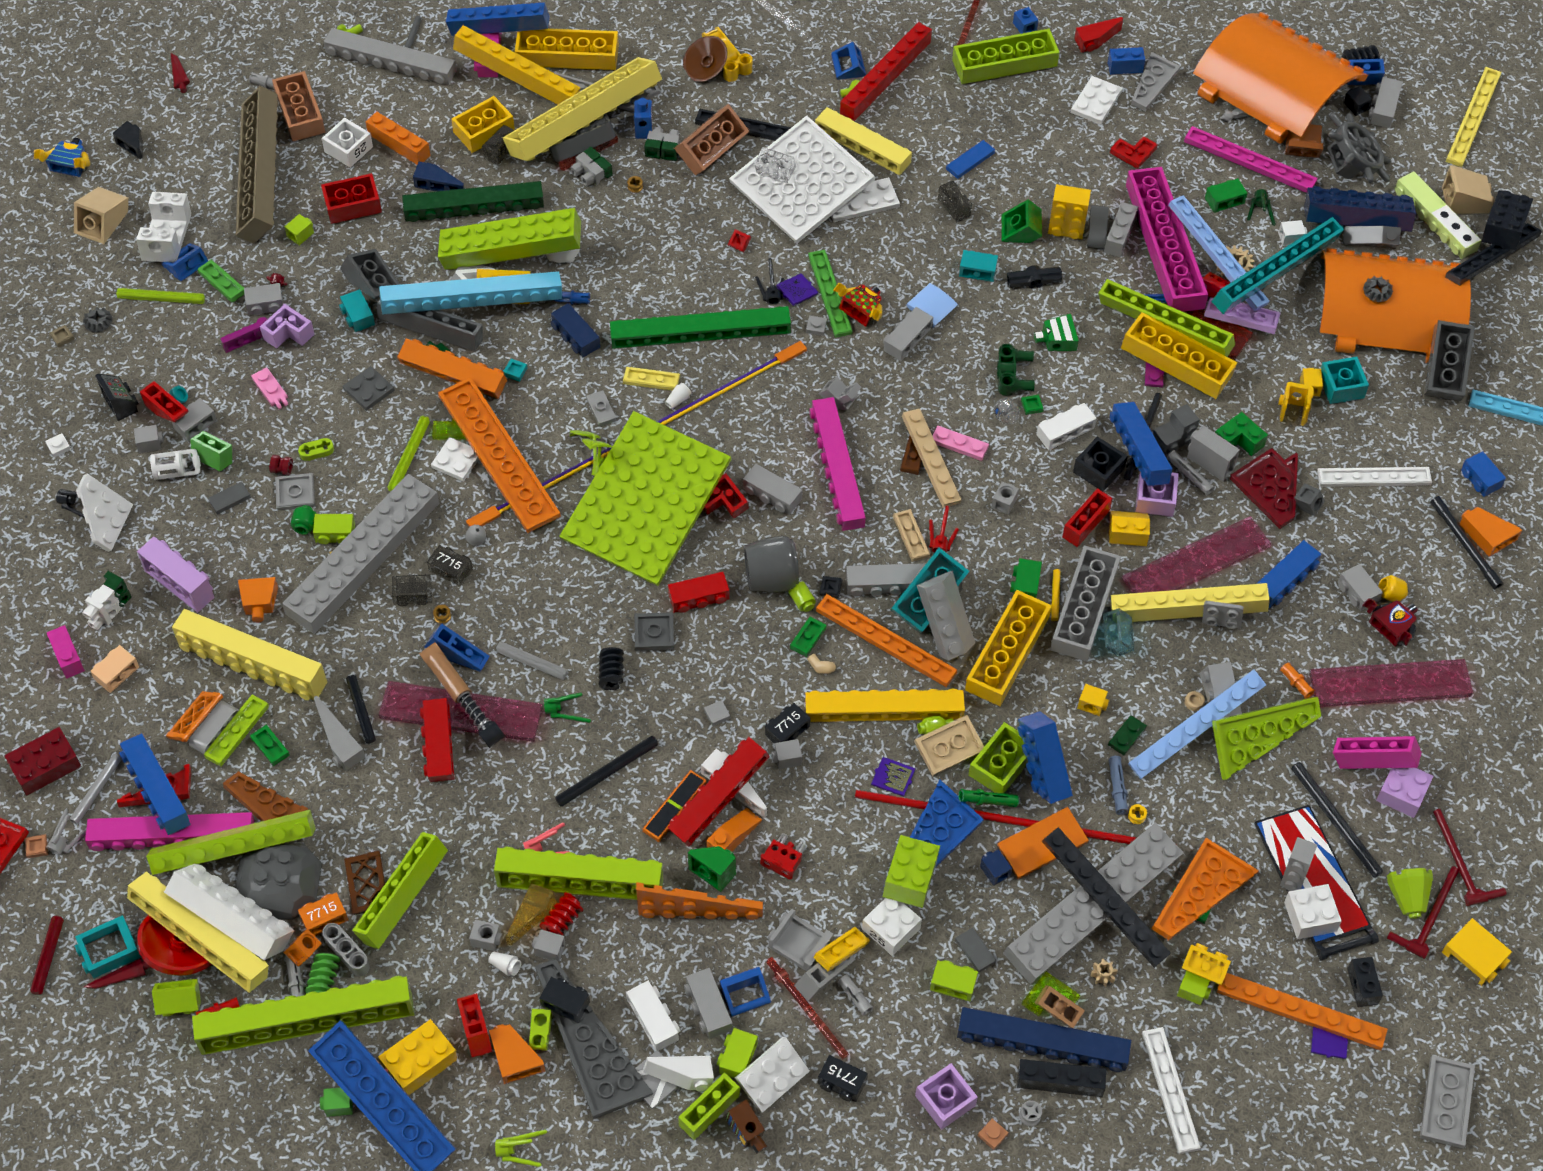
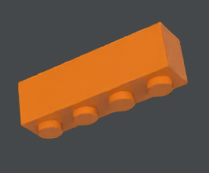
M379 112L374 113L366 121L367 131L371 134V137L418 165L419 161L424 162L431 156L428 142Z

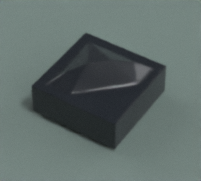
M823 576L819 594L821 596L828 594L831 597L839 598L842 578Z

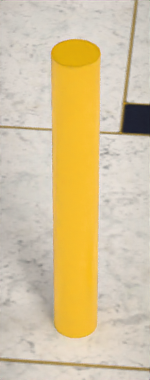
M1059 569L1053 570L1051 621L1059 620L1061 572Z

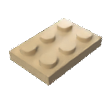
M968 715L914 740L932 776L978 755L984 748Z

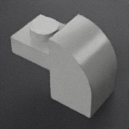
M835 377L825 384L819 395L823 399L834 397L837 408L848 410L858 397V391L861 386L856 382L847 387L838 377Z

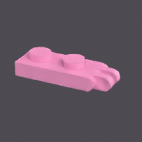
M267 367L251 375L252 380L271 406L276 405L279 410L282 408L281 401L284 406L288 405L286 400L288 398L287 394Z

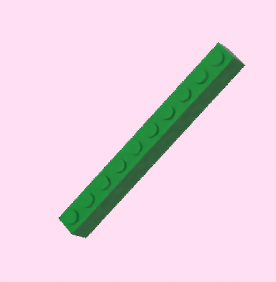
M789 306L751 310L743 309L739 311L610 321L612 349L791 334Z

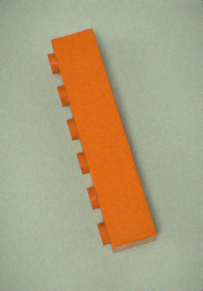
M405 339L397 356L403 365L456 384L471 377L481 393L499 399L507 382L504 372L500 369L487 368L485 364L480 362L477 364L473 363L464 356H461V358L456 357L450 351L445 350L443 352L433 345H423L417 339Z

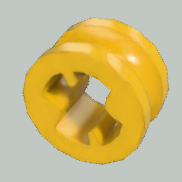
M1139 804L1131 806L1128 813L1130 822L1141 824L1146 820L1147 810L1144 806ZM1135 811H1139L1140 818L1136 817Z

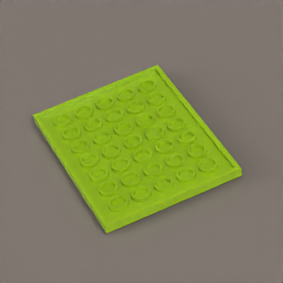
M633 411L559 537L658 586L732 460L731 456Z

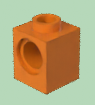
M306 929L283 953L299 967L322 943Z

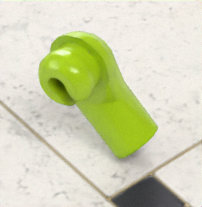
M344 24L337 27L338 30L353 34L363 32L360 24L350 29H347Z
M853 80L849 88L840 89L841 98L845 97L860 80Z

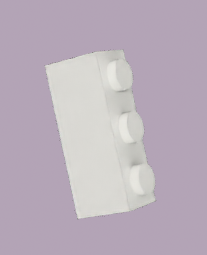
M1085 403L1075 405L1064 413H1058L1055 417L1042 421L1038 425L1036 435L1049 451L1094 429L1097 418Z
M648 980L626 992L627 1000L655 1051H659L679 1040V1026L675 1020L671 1021L668 1016L670 1011L666 1003L662 1004L659 1000L661 996L656 986L652 987Z

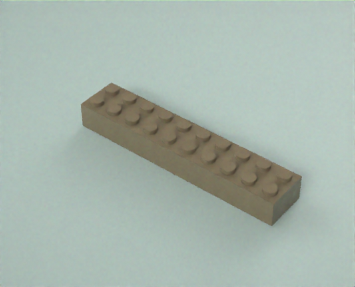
M259 86L241 104L236 236L250 243H255L261 239L274 225L278 94L262 86Z

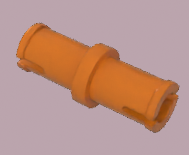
M1289 662L1281 667L1280 672L1287 677L1290 685L1296 687L1305 699L1310 698L1314 694L1315 690L1304 680L1305 677L1299 674Z

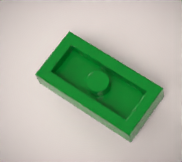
M809 617L790 644V649L807 657L826 630L827 625Z
M267 724L250 735L251 740L272 766L290 756L289 751Z

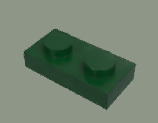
M1130 715L1109 741L1108 746L1125 756L1146 730L1147 725Z

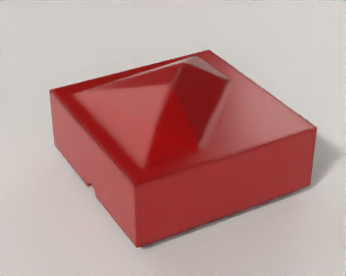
M735 229L727 245L744 253L752 237Z

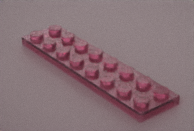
M1249 516L1123 575L1122 579L1132 593L1181 590L1270 548L1271 542L1252 517Z
M1465 659L1311 669L1309 672L1312 688L1315 690L1314 697H1318L1320 707L1472 697L1473 695Z
M388 681L379 711L380 719L424 725V719H421L420 707H423V700L447 698L450 704L451 730L471 733L479 732L478 726L474 725V720H471L470 715L465 713V708L461 707V703H455L446 689ZM471 694L472 699L476 700L477 706H481L480 710L485 712L486 718L495 721L506 736L504 738L535 742L543 709L542 704Z

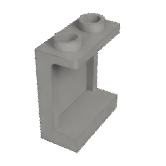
M791 909L789 913L783 914L778 928L772 929L768 936L770 949L805 971H808L818 963L813 958L815 953L833 942L834 934L828 930L823 933L796 916L795 910Z

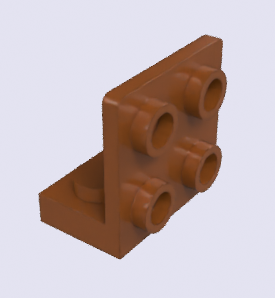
M1310 124L1303 137L1288 130L1285 155L1319 158L1324 144L1321 143L1322 126Z

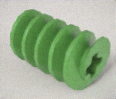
M320 953L313 957L314 963L311 965L312 970L309 973L310 978L307 981L308 986L305 988V993L325 992L330 989L328 986L335 984L330 978L337 976L332 970H338L339 966L335 963L340 962V958L333 954Z

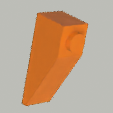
M748 808L744 809L721 825L706 840L707 848L720 846L724 850L728 849L733 852L758 826L762 819Z

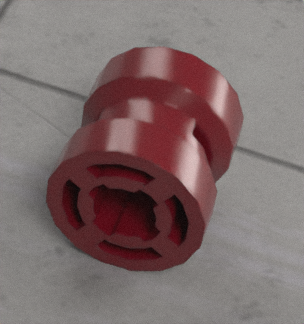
M272 455L269 465L270 472L275 474L281 472L283 475L289 476L293 469V458L287 456L281 458L279 455Z

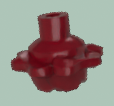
M273 273L271 277L266 276L271 284L280 283V286H287V283L284 281L285 276L279 273Z

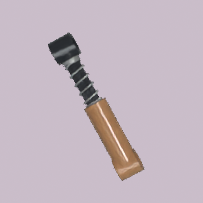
M435 642L419 653L455 703H461V707L465 708V713L470 715L471 720H474V725L478 726V734L489 748L506 737L495 721L486 718L485 712L480 710L481 706H477L476 700L472 699L471 689Z

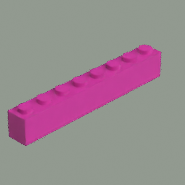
M834 397L812 400V408H809L810 418L814 419V433L819 436L817 438L818 449L822 448V464L826 463L827 468L824 469L825 477L830 479L828 487L830 494L834 495V498H832L833 508L838 510V514H836L837 523L842 526L843 531L864 528L866 517Z
M252 812L188 815L191 823L190 826L167 835L165 829L160 830L156 822L157 816L87 819L85 842L89 849L93 851H103L110 848L117 851L124 848L142 850L145 847L155 848L253 824L255 820Z

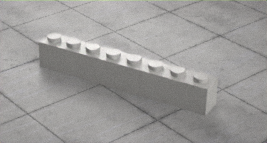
M331 28L324 40L325 51L331 56H340L347 60L359 61L362 64L374 65L377 68L389 69L392 72L397 71L408 76L420 77L423 80L435 81L438 84L449 85L456 73V64L453 59Z

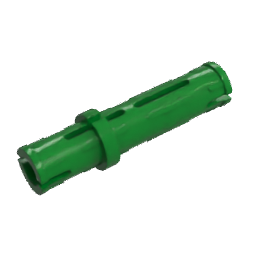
M961 789L958 795L960 802H972L976 805L990 804L1016 807L1019 804V797L1016 794L985 792L982 789H977L976 791Z

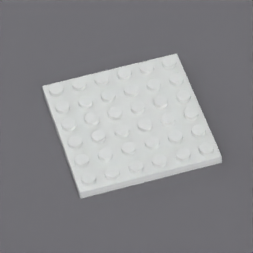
M805 116L731 176L729 180L798 244L875 180V176L813 120Z

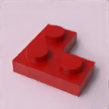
M1144 136L1135 146L1119 139L1110 148V154L1139 169L1157 149L1158 144Z

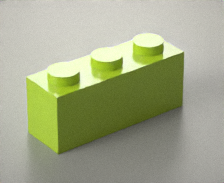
M724 1072L678 1117L679 1127L695 1140L740 1097V1087Z

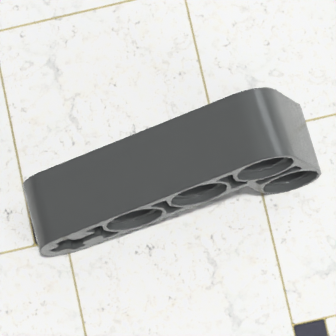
M604 114L603 118L592 121V125L578 130L575 135L567 136L561 143L549 147L554 161H563L584 152L589 147H596L615 138L616 134L607 115Z

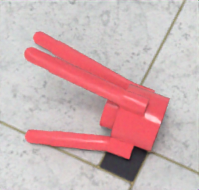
M561 823L539 836L523 842L524 848L542 851L540 842L556 834L557 830L565 826V823ZM560 851L556 853L565 854L570 851Z

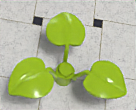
M570 430V437L581 435L590 438L582 439L581 441L590 450L593 449L594 460L591 475L595 476L605 458H601V447L612 448V445L596 441V438H601L597 434L587 431Z

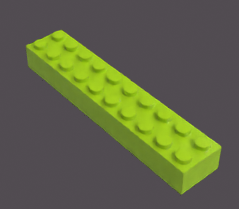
M394 976L390 980H373L363 985L351 984L346 988H330L325 992L319 993L308 992L303 996H287L282 1000L276 1001L265 1000L260 1004L254 1005L249 1003L233 1009L227 1007L212 1013L205 1011L192 1016L194 1041L201 1054L206 1055L328 1032L340 1020L348 1028L415 1016L412 992L407 976Z

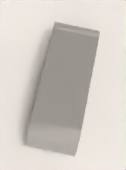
M220 701L191 736L189 746L204 754L239 709L225 701Z
M327 924L323 929V936L328 947L355 976L366 975L370 969L366 954L338 924ZM334 933L338 934L335 938H329ZM345 948H351L348 952H342ZM358 962H364L360 967L355 966Z

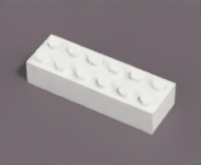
M193 864L174 871L164 891L165 894L263 960L283 952L294 932L287 922L278 920L272 916L269 910L262 909L255 904L254 900L244 897L236 888L226 885L220 877L211 875L199 864Z

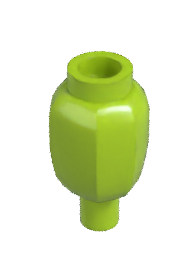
M941 716L927 717L917 724L919 734L925 735L953 722V719H944Z

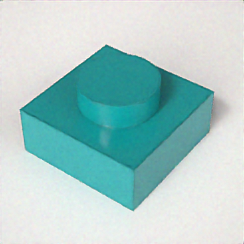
M510 359L503 372L505 377L520 382L528 367L523 362Z

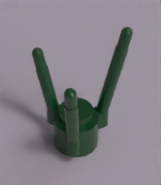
M1259 189L1255 191L1254 198L1251 199L1247 220L1251 219L1254 206L1257 205L1263 208V211L1268 209L1272 225L1275 226L1276 223L1270 199H1268V192L1265 189Z

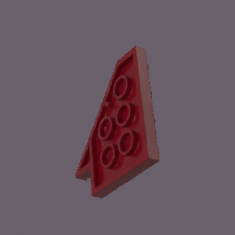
M1271 448L1230 475L1229 479L1279 529L1294 520L1298 468L1297 452L1284 460Z

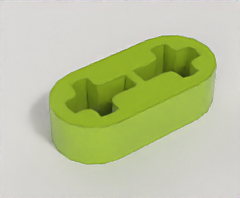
M328 438L304 443L299 446V456L304 461L329 456L334 452L333 442Z

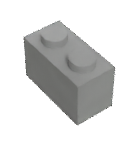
M280 283L244 288L248 315H260L261 313L268 312L275 313L284 305Z
M201 398L192 402L187 407L189 411L176 422H172L174 429L187 442L217 421L214 410Z
M1360 564L1341 573L1338 580L1340 590L1349 596L1351 604L1355 607L1357 606L1360 611L1366 609L1362 605L1368 598L1373 599L1377 603L1383 593Z

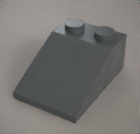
M376 249L347 255L340 267L349 283L373 299L380 297L379 286L400 285Z

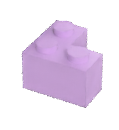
M286 304L260 326L263 340L276 349L289 337L303 346L315 335L312 322Z

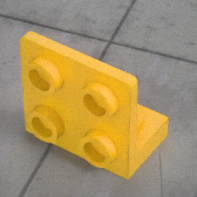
M1196 943L1195 946L1191 945L1181 969L1222 985L1231 961L1227 960L1228 956L1218 951L1215 954L1207 951L1208 947Z

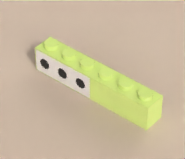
M1415 172L1398 179L1395 187L1396 194L1398 196L1408 195L1413 197L1418 217L1429 225L1430 230L1434 231L1441 241L1451 248L1455 255L1463 259L1478 251L1481 239Z

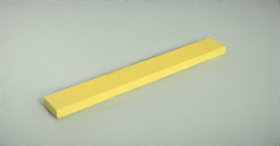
M1485 67L1446 159L1447 163L1459 167L1463 166L1502 72Z

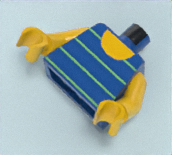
M73 138L71 143L61 141L48 152L41 149L34 150V159H39L41 162L46 161L49 171L80 177L82 170L90 166L88 153L85 152L82 141L79 138Z

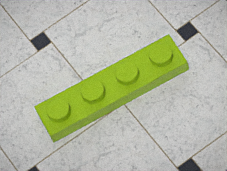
M252 694L207 749L204 757L222 767L269 708L268 703Z

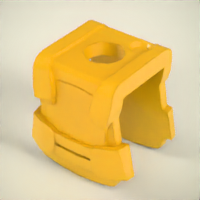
M1287 382L1284 395L1280 394L1278 405H1281V422H1283L1287 404L1303 406L1301 426L1307 423L1314 396L1312 386ZM1298 392L1302 396L1294 397L1292 394Z

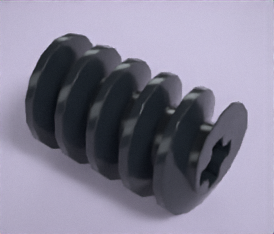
M1370 45L1369 47L1346 49L1343 51L1342 58L1348 61L1380 59V54L1375 45Z
M608 647L600 651L598 682L600 688L604 690H617L620 687L619 685L623 683L624 679L622 676L624 672L622 669L624 665L622 663L624 658L622 656L624 651L622 649Z

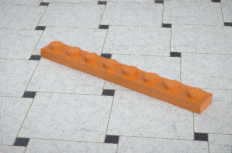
M828 594L816 607V612L945 687L949 685L957 674V669Z
M1226 973L1222 985L1218 986L1216 992L1380 1051L1383 1048L1388 1030L1387 1028Z

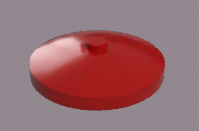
M148 915L142 921L137 935V947L142 959L153 969L169 975L182 976L198 973L212 965Z

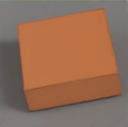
M46 834L25 838L27 858L48 855Z

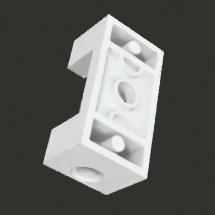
M152 192L148 203L152 217L150 227L140 228L136 239L141 261L175 262L178 259L191 217L188 196L185 193Z

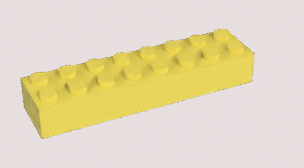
M184 609L172 626L179 647L183 651L195 652L203 659L210 658L220 666L224 664L230 666L233 671L247 673L249 677L255 680L258 678L262 679L270 686L277 685L287 693L294 692L299 694L304 700H314L315 696L319 697L327 684L321 663Z

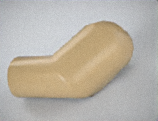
M816 654L810 655L807 659L819 674H830L836 670L835 663L820 661Z

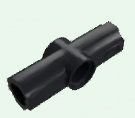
M1032 265L1024 271L1007 272L1009 288L1029 286V288L1034 289V287H1042L1043 284L1062 282L1061 267L1040 269L1039 266Z

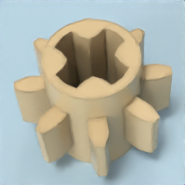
M1102 959L1101 963L1093 964L1094 970L1091 971L1090 976L1096 978L1095 984L1102 983L1106 987L1109 981L1111 983L1115 982L1114 976L1117 975L1118 970L1113 969V962L1109 963Z

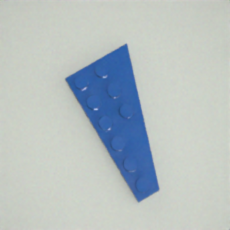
M939 780L910 838L940 846L936 868L983 823L984 819L968 804L960 802L958 795Z

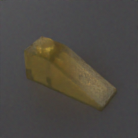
M532 883L530 884L506 935L507 945L512 946L544 920V917L548 915L551 909H554V905L557 903L554 891Z

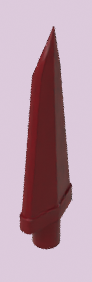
M171 53L174 89L180 88L181 93H186V86L190 83V80L178 56Z
M139 958L85 985L84 988L98 989L146 975L145 970L152 967L145 961L142 962V959Z

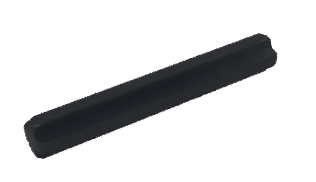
M356 675L347 676L346 681L365 742L367 744L376 741L357 677Z

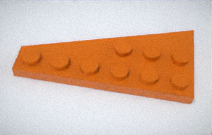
M1205 838L1151 929L1167 940L1172 939L1253 878L1259 870L1208 838Z

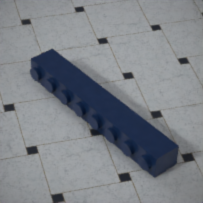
M962 1007L957 1038L966 1043L976 1041L981 1042L986 1047H994L996 1045L1003 1047L1007 1051L1021 1050L1032 1056L1037 1054L1046 1055V1058L1052 1060L1058 1058L1067 1059V1062L1072 1064L1082 1062L1087 1063L1090 1067H1108L1113 1072L1126 1071L1131 1048V1040L966 1007Z

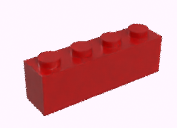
M447 698L423 700V707H420L421 719H424V726H421L422 738H425L426 744L422 746L423 757L427 759V764L424 765L425 777L428 776L430 782L455 780L450 704Z

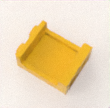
M1472 918L1446 944L1442 953L1448 958L1451 955L1456 957L1480 978L1478 984L1482 986L1486 981L1490 984L1498 975L1496 973L1498 968L1503 970L1511 960L1508 957L1512 951Z

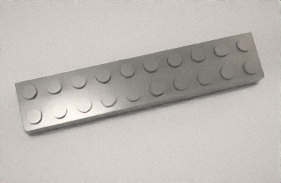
M407 474L282 603L285 615L315 634L439 505L437 492L410 474Z
M1155 822L1100 868L1098 872L1121 898L1128 903L1182 856L1183 851ZM1080 885L1012 942L1003 954L1030 984H1033L1107 921L1109 917Z

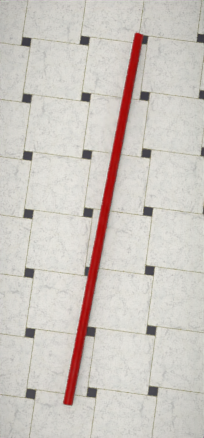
M856 790L855 798L925 809L928 804L926 801ZM974 810L984 820L1024 827H1030L1039 822L1037 820ZM1081 828L1086 837L1130 844L1137 838Z

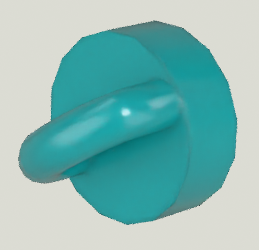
M175 386L169 392L181 404L185 403L188 399V393L182 386Z

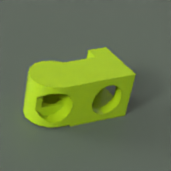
M532 1009L529 1046L533 1050H548L553 1016L551 1010Z

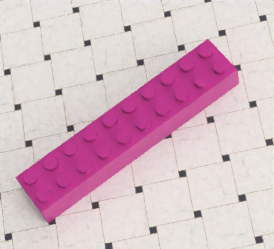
M1155 167L1128 171L1126 188L1132 205L1138 206L1137 219L1167 305L1182 312L1205 309L1208 293L1184 226L1168 206L1174 199L1163 168Z

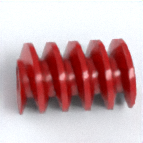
M564 892V896L559 898V903L554 905V909L549 911V915L544 917V922H541L539 926L542 930L564 936L560 930L568 931L569 928L566 923L570 925L574 923L571 916L578 918L579 916L575 911L583 912L584 910L576 897L568 892Z

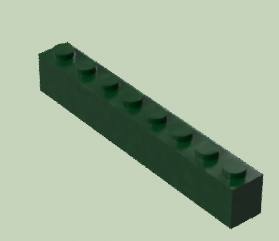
M541 181L402 195L405 222L544 208Z

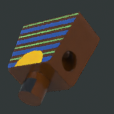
M744 1100L730 1109L725 1120L744 1148L751 1145L756 1154L767 1148L766 1143L762 1139L765 1129L748 1101ZM746 1129H751L753 1133L747 1132Z

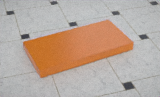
M1068 807L997 844L1001 853L1012 867V871L1017 879L1057 859L1042 842L1056 828L1059 827L1077 848L1088 843V838Z

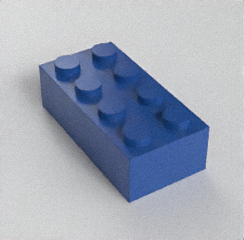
M1040 711L1019 718L1017 729L1020 737L1023 739L1024 745H1022V750L1028 759L1026 766L1028 772L1032 775L1033 781H1031L1033 791L1050 804L1073 796L1055 721Z

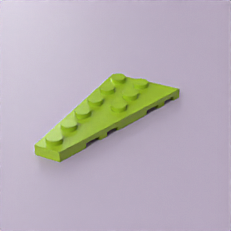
M1318 697L1212 720L1222 779L1227 780L1233 773L1245 768V765L1253 760H1257L1278 746L1281 741L1293 736V733L1320 718L1321 711Z

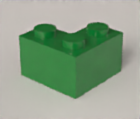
M1242 411L1215 431L1217 435L1235 447L1239 445L1251 456L1265 447L1268 434Z

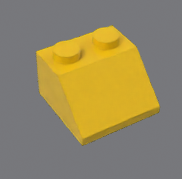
M1110 511L1109 543L1147 546L1150 536V518L1148 513Z

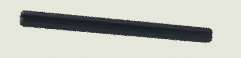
M1301 762L1294 764L1291 768L1294 774L1374 878L1380 876L1383 869Z

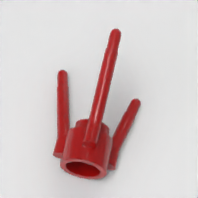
M948 505L945 507L940 535H937L936 538H934L933 520H929V548H932L934 553L939 547L945 552L950 551L951 545L959 531L956 528L949 541L944 536L949 511Z

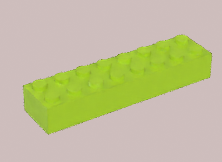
M570 208L442 229L439 236L438 259L445 270H451L458 267H470L580 249L581 220L576 209Z
M497 848L494 866L497 887L555 893L568 892L577 895L637 900V882L644 883L646 888H654V885L663 887L664 880L662 863L656 860L638 861L635 858L618 859L614 856H607L605 858L597 857L593 854L583 856L572 852L561 854L550 850L539 852L533 849Z

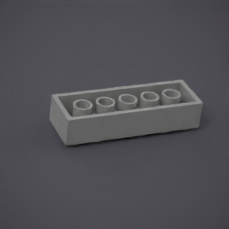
M1084 545L1052 639L1050 651L1088 662L1121 556Z

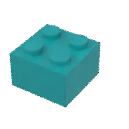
M1358 357L1322 362V383L1330 404L1365 398L1369 384Z

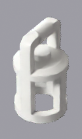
M196 449L150 455L154 480L200 473L201 464ZM192 453V462L195 470L185 472L187 460L183 458L182 454ZM175 456L174 460L158 461V458ZM176 469L178 471L176 473L160 475V471Z

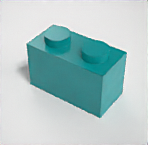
M963 250L959 277L994 282L998 255Z
M360 289L340 296L341 304H339V308L343 315H347L345 319L349 328L353 327L354 331L358 332L375 325L373 314Z

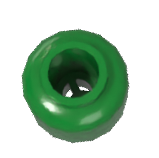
M307 505L297 507L293 511L290 525L296 533L308 534L313 531L314 518L317 513Z

